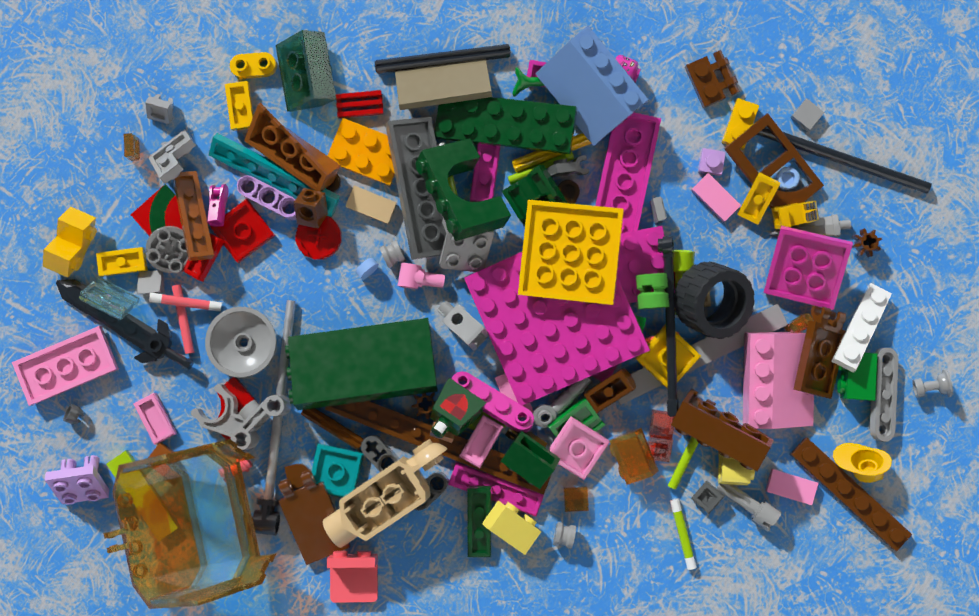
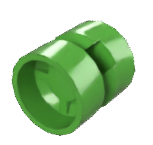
M667 273L636 276V286L641 291L637 296L638 309L669 307V294L665 292V289L668 287Z

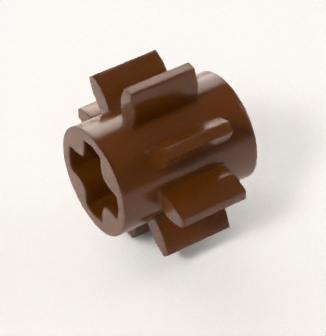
M864 228L860 230L861 236H852L855 240L852 248L858 251L857 256L866 253V256L869 258L873 256L872 250H881L878 244L882 238H878L875 235L876 230L867 233ZM863 241H869V245L864 246Z
M435 392L430 396L426 393H423L422 397L414 395L417 404H413L411 407H417L419 410L416 416L418 417L421 413H425L426 418L429 419V412L432 411L436 403L433 399ZM423 398L432 401V406L428 408L429 411H425L424 407H420V403L424 400Z

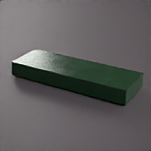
M467 486L468 557H491V531L482 524L491 511V486Z

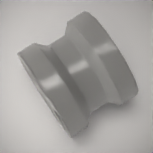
M397 240L392 241L389 246L383 245L379 247L388 268L393 267L394 263L398 261L401 263L406 261Z
M557 522L553 545L559 546L561 544L565 545L566 548L572 549L576 526L570 525L568 527L564 526L561 522Z

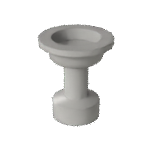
M942 370V373L937 376L936 381L923 383L921 378L912 380L916 398L924 397L926 391L939 390L941 394H946L948 397L953 395L952 382L947 370Z

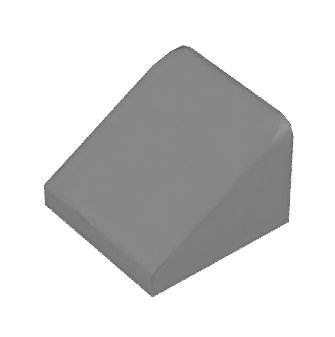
M159 270L139 272L137 294L165 293L163 272Z

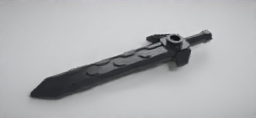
M76 279L56 281L63 300L85 314L92 316L114 330L121 337L146 351L134 357L140 363L156 362L157 359L166 356L181 365L186 371L190 370L193 366V360L187 359L170 348L172 345L170 340L172 335L166 322L158 319L156 331L133 315L101 297L100 294Z

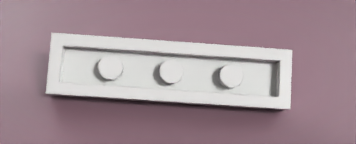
M872 283L868 285L833 357V363L853 373L855 372L892 293Z

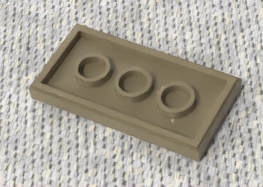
M486 59L395 71L400 110L492 97Z

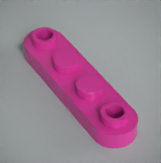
M458 372L452 377V380L458 384L460 380H465L467 383L461 386L487 402L483 410L486 414L518 433L521 431L524 433L528 432L532 428L534 416L529 409L468 372ZM524 416L526 420L520 421L518 417Z

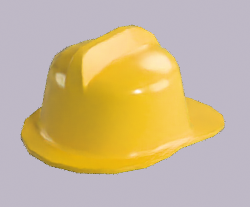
M844 443L837 446L833 451L835 463L840 468L853 472L855 478L864 483L882 480L884 473L892 465V459L885 451L860 444Z

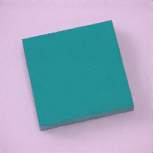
M318 443L312 467L316 483L324 481L329 495L344 497L357 488L364 454Z

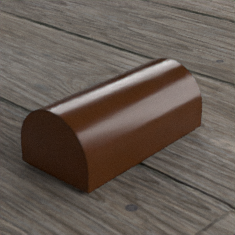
M622 368L586 391L583 395L595 412L599 413L635 390L636 383L631 374Z

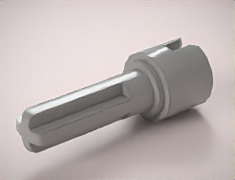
M719 484L717 486L721 493L752 514V521L766 531H770V526H774L778 521L781 512L766 501L759 503L731 484Z

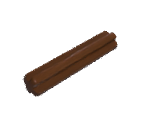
M316 408L302 410L301 415L354 449L358 450L361 448L364 439Z

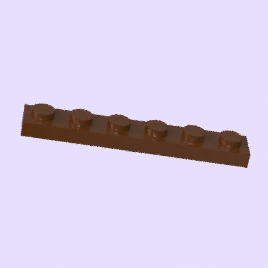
M805 437L790 453L800 465L891 549L897 552L911 537L912 534L811 440Z

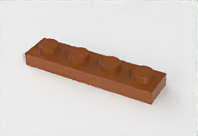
M197 171L180 172L179 176L173 179L188 259L189 261L213 259L214 253Z

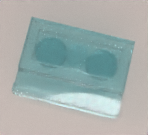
M98 277L96 282L93 281L83 289L79 296V300L119 320L123 319L133 309V306H137L140 297L101 277Z

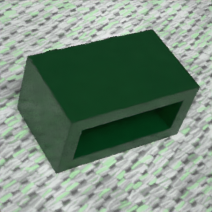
M521 431L500 462L511 471L523 477L529 484L540 489L554 472L561 458Z

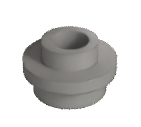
M547 404L538 406L533 412L535 424L542 428L548 427L547 425L556 419L555 410ZM543 414L549 415L546 420L541 419Z

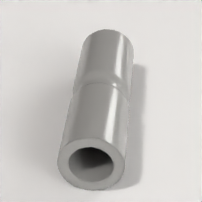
M585 378L569 385L568 389L563 391L550 406L560 415L592 381L589 378Z

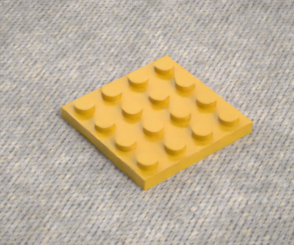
M528 200L518 295L614 305L624 209Z

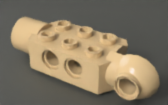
M429 439L412 451L414 456L409 459L403 456L340 499V508L323 519L324 529L332 542L341 548L357 537L367 541L426 502L430 497V487L419 469L422 467L424 471H427L444 459L441 454L447 448L439 443H432Z

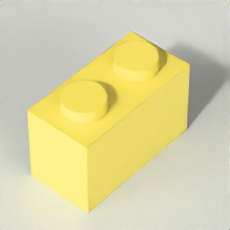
M498 500L482 524L526 555L541 533L535 527L537 522L526 514L522 518L517 514L518 508L509 502L504 505Z

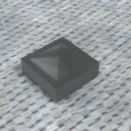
M706 480L691 499L710 514L725 495Z

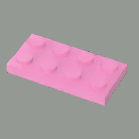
M97 326L12 362L29 406H33L119 369L102 326Z

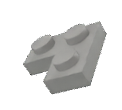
M184 129L148 157L157 175L165 184L177 178L180 172L184 170L178 159L189 154L196 144Z

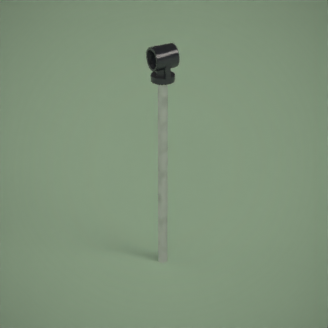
M287 300L276 389V395L285 396L287 367L289 366L285 345H289L288 337L292 336L296 301ZM276 402L275 409L279 410L280 402ZM283 416L273 417L264 498L256 499V504L261 505L260 510L254 511L251 522V531L255 534L276 536L279 531L280 512H275L274 509L275 506H280L279 499H274L273 497Z

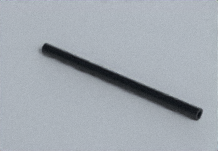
M767 126L756 134L780 143ZM783 132L792 145L801 151L926 194L931 189L932 183Z

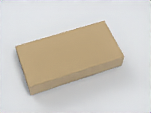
M353 186L345 207L389 225L397 202Z

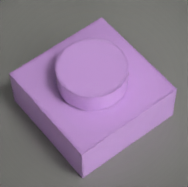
M703 148L701 150L698 172L721 176L726 152Z

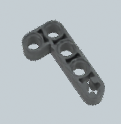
M369 436L361 444L363 454L379 472L385 469L382 464L384 458H392L394 462L400 459L379 436ZM368 441H376L378 443L376 449L380 453L383 450H385L387 453L380 456V458L377 461L375 457L379 454L375 450H368V447L370 446ZM433 472L426 478L430 487V497L426 500V503L418 506L415 510H424L446 490L448 478L443 472ZM433 477H441L444 481V486L440 489L432 487L431 479Z

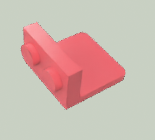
M368 550L357 551V554H348V551H334L333 555L327 558V568H330V600L332 602H375L377 600L378 554H371V551Z

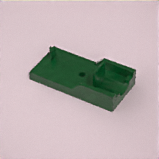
M538 165L523 179L502 190L503 195L524 225L526 222L528 200L568 203L544 165Z

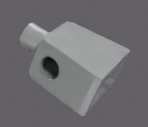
M445 301L438 308L437 311L445 317L442 322L474 352L489 337L485 327L459 304L453 307L448 301ZM463 319L462 322L457 325V322Z

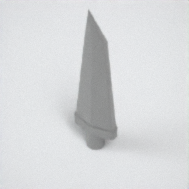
M835 214L819 218L817 221L791 226L790 228L825 236L840 237V230L851 229V221H839L838 215ZM776 229L770 235H779L780 229Z

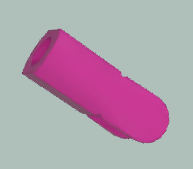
M222 184L221 187L211 185L209 188L207 223L214 227L224 225L225 209L229 195L226 184Z

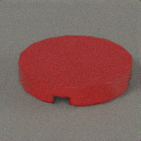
M327 216L318 229L299 224L295 235V242L298 249L306 257L314 260H324L332 257L339 250L342 242V232L339 225L331 217Z

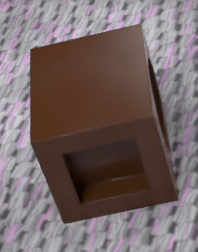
M303 188L294 201L297 224L318 229L328 215L325 193Z

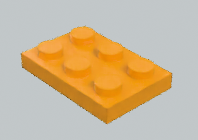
M342 118L327 156L341 165V168L391 187L395 173L387 135Z

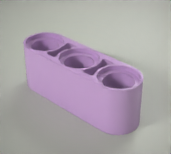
M249 175L243 176L238 180L237 190L245 198L288 220H296L295 211L292 214H286L285 212L286 206L294 203L295 199ZM253 182L254 190L250 193H245L244 188L246 184ZM274 193L275 200L267 204L265 202L266 195Z

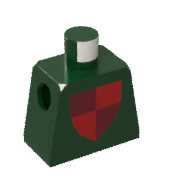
M448 378L432 409L430 418L436 422L431 429L432 433L438 438H443L447 431L455 436H459L483 413L487 402L451 378Z

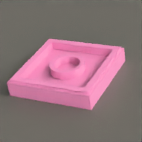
M570 416L548 450L561 458L558 465L585 480L610 441Z

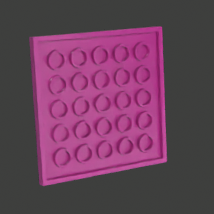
M522 252L464 278L517 402L522 406L650 351L618 276L616 279L614 305L518 295Z

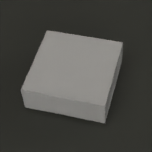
M806 98L790 118L805 130L810 131L825 112Z
M661 197L653 198L650 201L654 223H662L667 218L663 199Z

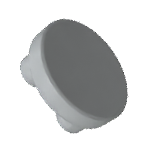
M164 226L158 228L149 236L146 243V257L154 268L165 273H178L183 270L188 261V254L182 229L175 226Z

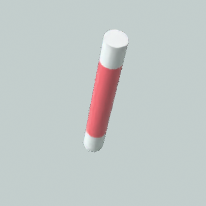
M150 293L149 302L221 312L222 302Z

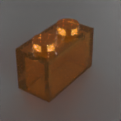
M641 427L609 440L611 454L613 457H616L619 464V474L622 479H625L627 485L652 477L659 471Z

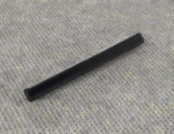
M509 44L381 59L375 61V71L379 74L480 59L509 58L511 51Z

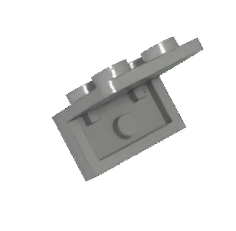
M443 218L442 223L446 231V237L439 261L440 267L442 269L478 272L485 269L494 231L455 241L452 234L448 232Z

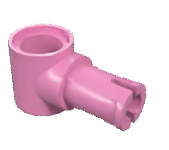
M401 263L397 286L409 289H418L422 285L443 288L445 275L425 272V269H421L422 266Z

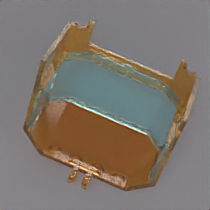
M231 439L122 464L118 467L112 492L120 529L103 534L104 538L107 539L122 535L123 544L111 545L106 549L107 553L125 549L132 586L149 609L199 606L261 585L266 577L265 571L269 563L273 562L277 553L260 555L240 465L241 461L254 459L255 457L250 453L242 451L237 447L238 444Z

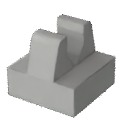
M156 94L154 97L149 96L145 102L147 118L170 124L173 119V98L169 97L168 101L161 100L160 94Z

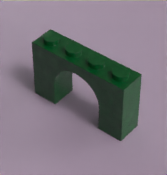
M470 138L422 150L416 161V169L422 175L426 183V189L436 202V208L442 214L447 230L452 234L455 241L503 228L511 217L501 196L480 202H469L461 199L451 190L448 177L473 170L480 159Z

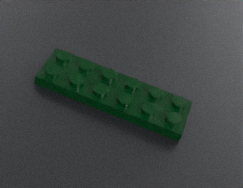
M496 97L438 105L435 123V139L461 141L470 138L472 143L571 154L577 107Z

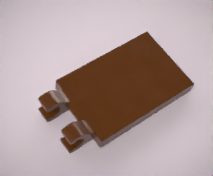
M812 306L811 316L814 321H808L793 390L832 399L839 365L833 363L832 360L846 332L842 330L843 324L846 321V314L838 312L836 317V312L831 311L830 308L822 307L821 311V307Z
M311 469L302 472L301 479L305 487L294 491L289 478L280 481V484H278L284 496L279 499V504L306 565L333 555L334 551L350 548L351 545L349 542L340 548L327 535L323 526V519L334 513L336 509L324 481L317 484Z

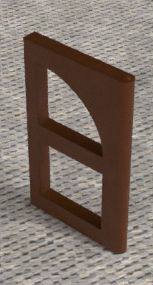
M766 113L735 140L726 145L724 150L753 185L758 171L740 148L767 126L786 151L760 171V173L771 177L793 159L811 182L806 187L793 192L777 190L769 207L774 208L794 203H803L824 185L771 116Z

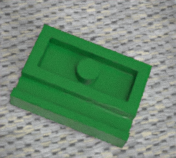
M585 397L547 425L555 437L558 436L570 416L596 432L605 426Z

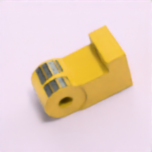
M816 201L771 208L775 229H780L781 226L791 227L819 220Z

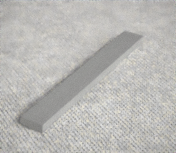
M775 304L750 316L747 324L738 333L733 334L729 338L717 339L706 337L692 344L691 346L701 357L686 373L743 347L744 332H774L788 325L779 305ZM642 368L631 374L636 383L635 390L619 399L618 402L622 405L662 384L648 370Z

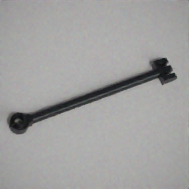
M663 236V239H658V252L663 253L664 273H667L668 287L665 289V292L669 294V307L665 308L668 385L667 414L670 417H674L679 409L674 299L673 236Z

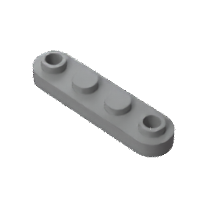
M879 348L875 351V353H878L875 401L871 400L870 434L876 441L887 442L894 437L896 429L898 355L892 348Z

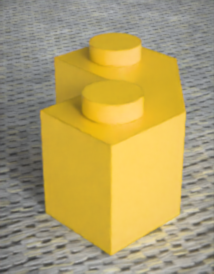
M73 207L68 208L58 218L57 236L43 249V267L67 278L74 271H78L83 263L87 249L97 233V228H95L96 217Z

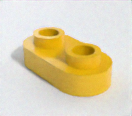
M267 52L238 54L230 61L231 72L240 79L269 77L277 69L276 60ZM263 60L268 61L265 67L260 66ZM244 62L245 66L239 69L237 67L238 64Z

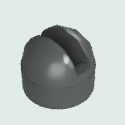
M70 404L65 412L63 421L70 424H78L81 420L77 418L79 415L84 416V412L80 407Z

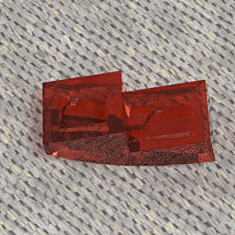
M652 409L646 459L670 462L674 431L671 423L674 417L668 416L667 411Z

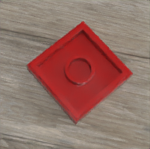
M247 198L225 214L223 226H210L217 237L225 241L223 245L237 263L242 262L276 236Z

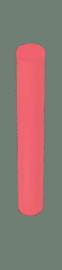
M181 285L172 286L173 295L183 297ZM176 306L185 354L195 353L186 307Z

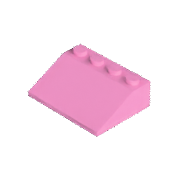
M744 332L743 424L748 423L756 429L813 426L814 395L793 390L806 333Z

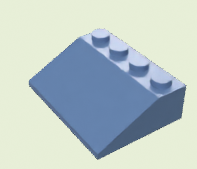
M589 25L572 38L535 73L560 105L577 107L575 124L593 146L648 102V98Z

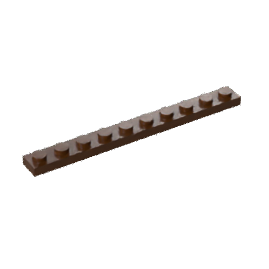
M371 401L328 406L325 408L327 411L417 446L430 439L432 443H439L447 448L441 454L445 457L543 495L551 478L550 475L543 486L538 489L500 462L505 454L494 449L489 451L483 464L478 468L459 457L468 439L454 436L453 442L450 443L430 436L432 425Z

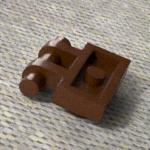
M721 50L713 53L716 60L713 64H710L706 56L685 66V70L703 108L724 100L726 97L723 90L727 88L731 96L740 92L737 86L738 80L736 76L732 75L728 66L730 64L727 57H724ZM715 71H721L724 78L723 82H718Z

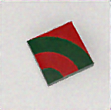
M166 184L131 214L149 236L155 230L164 226H175L182 229L176 194Z

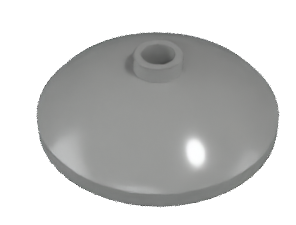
M233 307L220 313L211 322L205 338L206 352L211 363L219 371L232 377H249L261 372L271 362L277 345L275 329L269 319L261 312L248 307ZM244 338L248 340L246 347L241 345V340Z

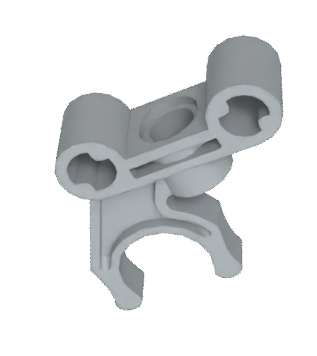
M217 384L214 390L222 395L225 401V410L222 416L216 420L209 419L201 408L192 409L191 415L198 420L202 428L230 436L231 444L236 450H250L255 448L259 442V436L256 431L271 416L287 415L292 405L286 396L271 395L260 405L255 400H252L238 414L237 397L224 384ZM276 402H280L279 410L275 409Z

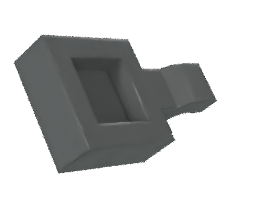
M586 155L579 156L569 163L567 159L556 160L553 162L554 165L546 168L551 177L568 176L570 174L586 175L589 173V169H582L580 167V162L587 160Z

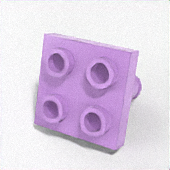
M91 455V458L86 456L84 458V467L76 468L77 462L75 460L67 459L66 465V460L64 459L61 461L60 470L46 472L45 482L61 504L71 505L76 502L97 501L102 498H109V488L98 473L100 462L98 456Z

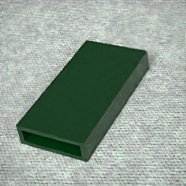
M428 318L289 336V345H285L286 358L290 359V367H287L288 381H292V390H289V401L297 410L438 392Z

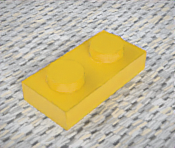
M242 81L224 84L231 130L249 129L254 116L249 82Z
M737 98L721 143L730 144L753 125L759 105ZM744 144L740 149L744 150L746 144Z
M759 172L737 215L758 225L780 182Z
M144 247L96 253L98 275L100 277L148 271Z

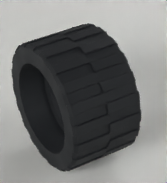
M700 262L686 271L677 283L678 285L674 292L676 315H678L679 320L685 326L708 337L717 339L729 338L733 334L738 333L747 324L749 317L752 315L755 303L754 289L747 276L738 270L715 262ZM722 282L724 288L722 303L713 315L706 318L704 314L706 296L714 285Z

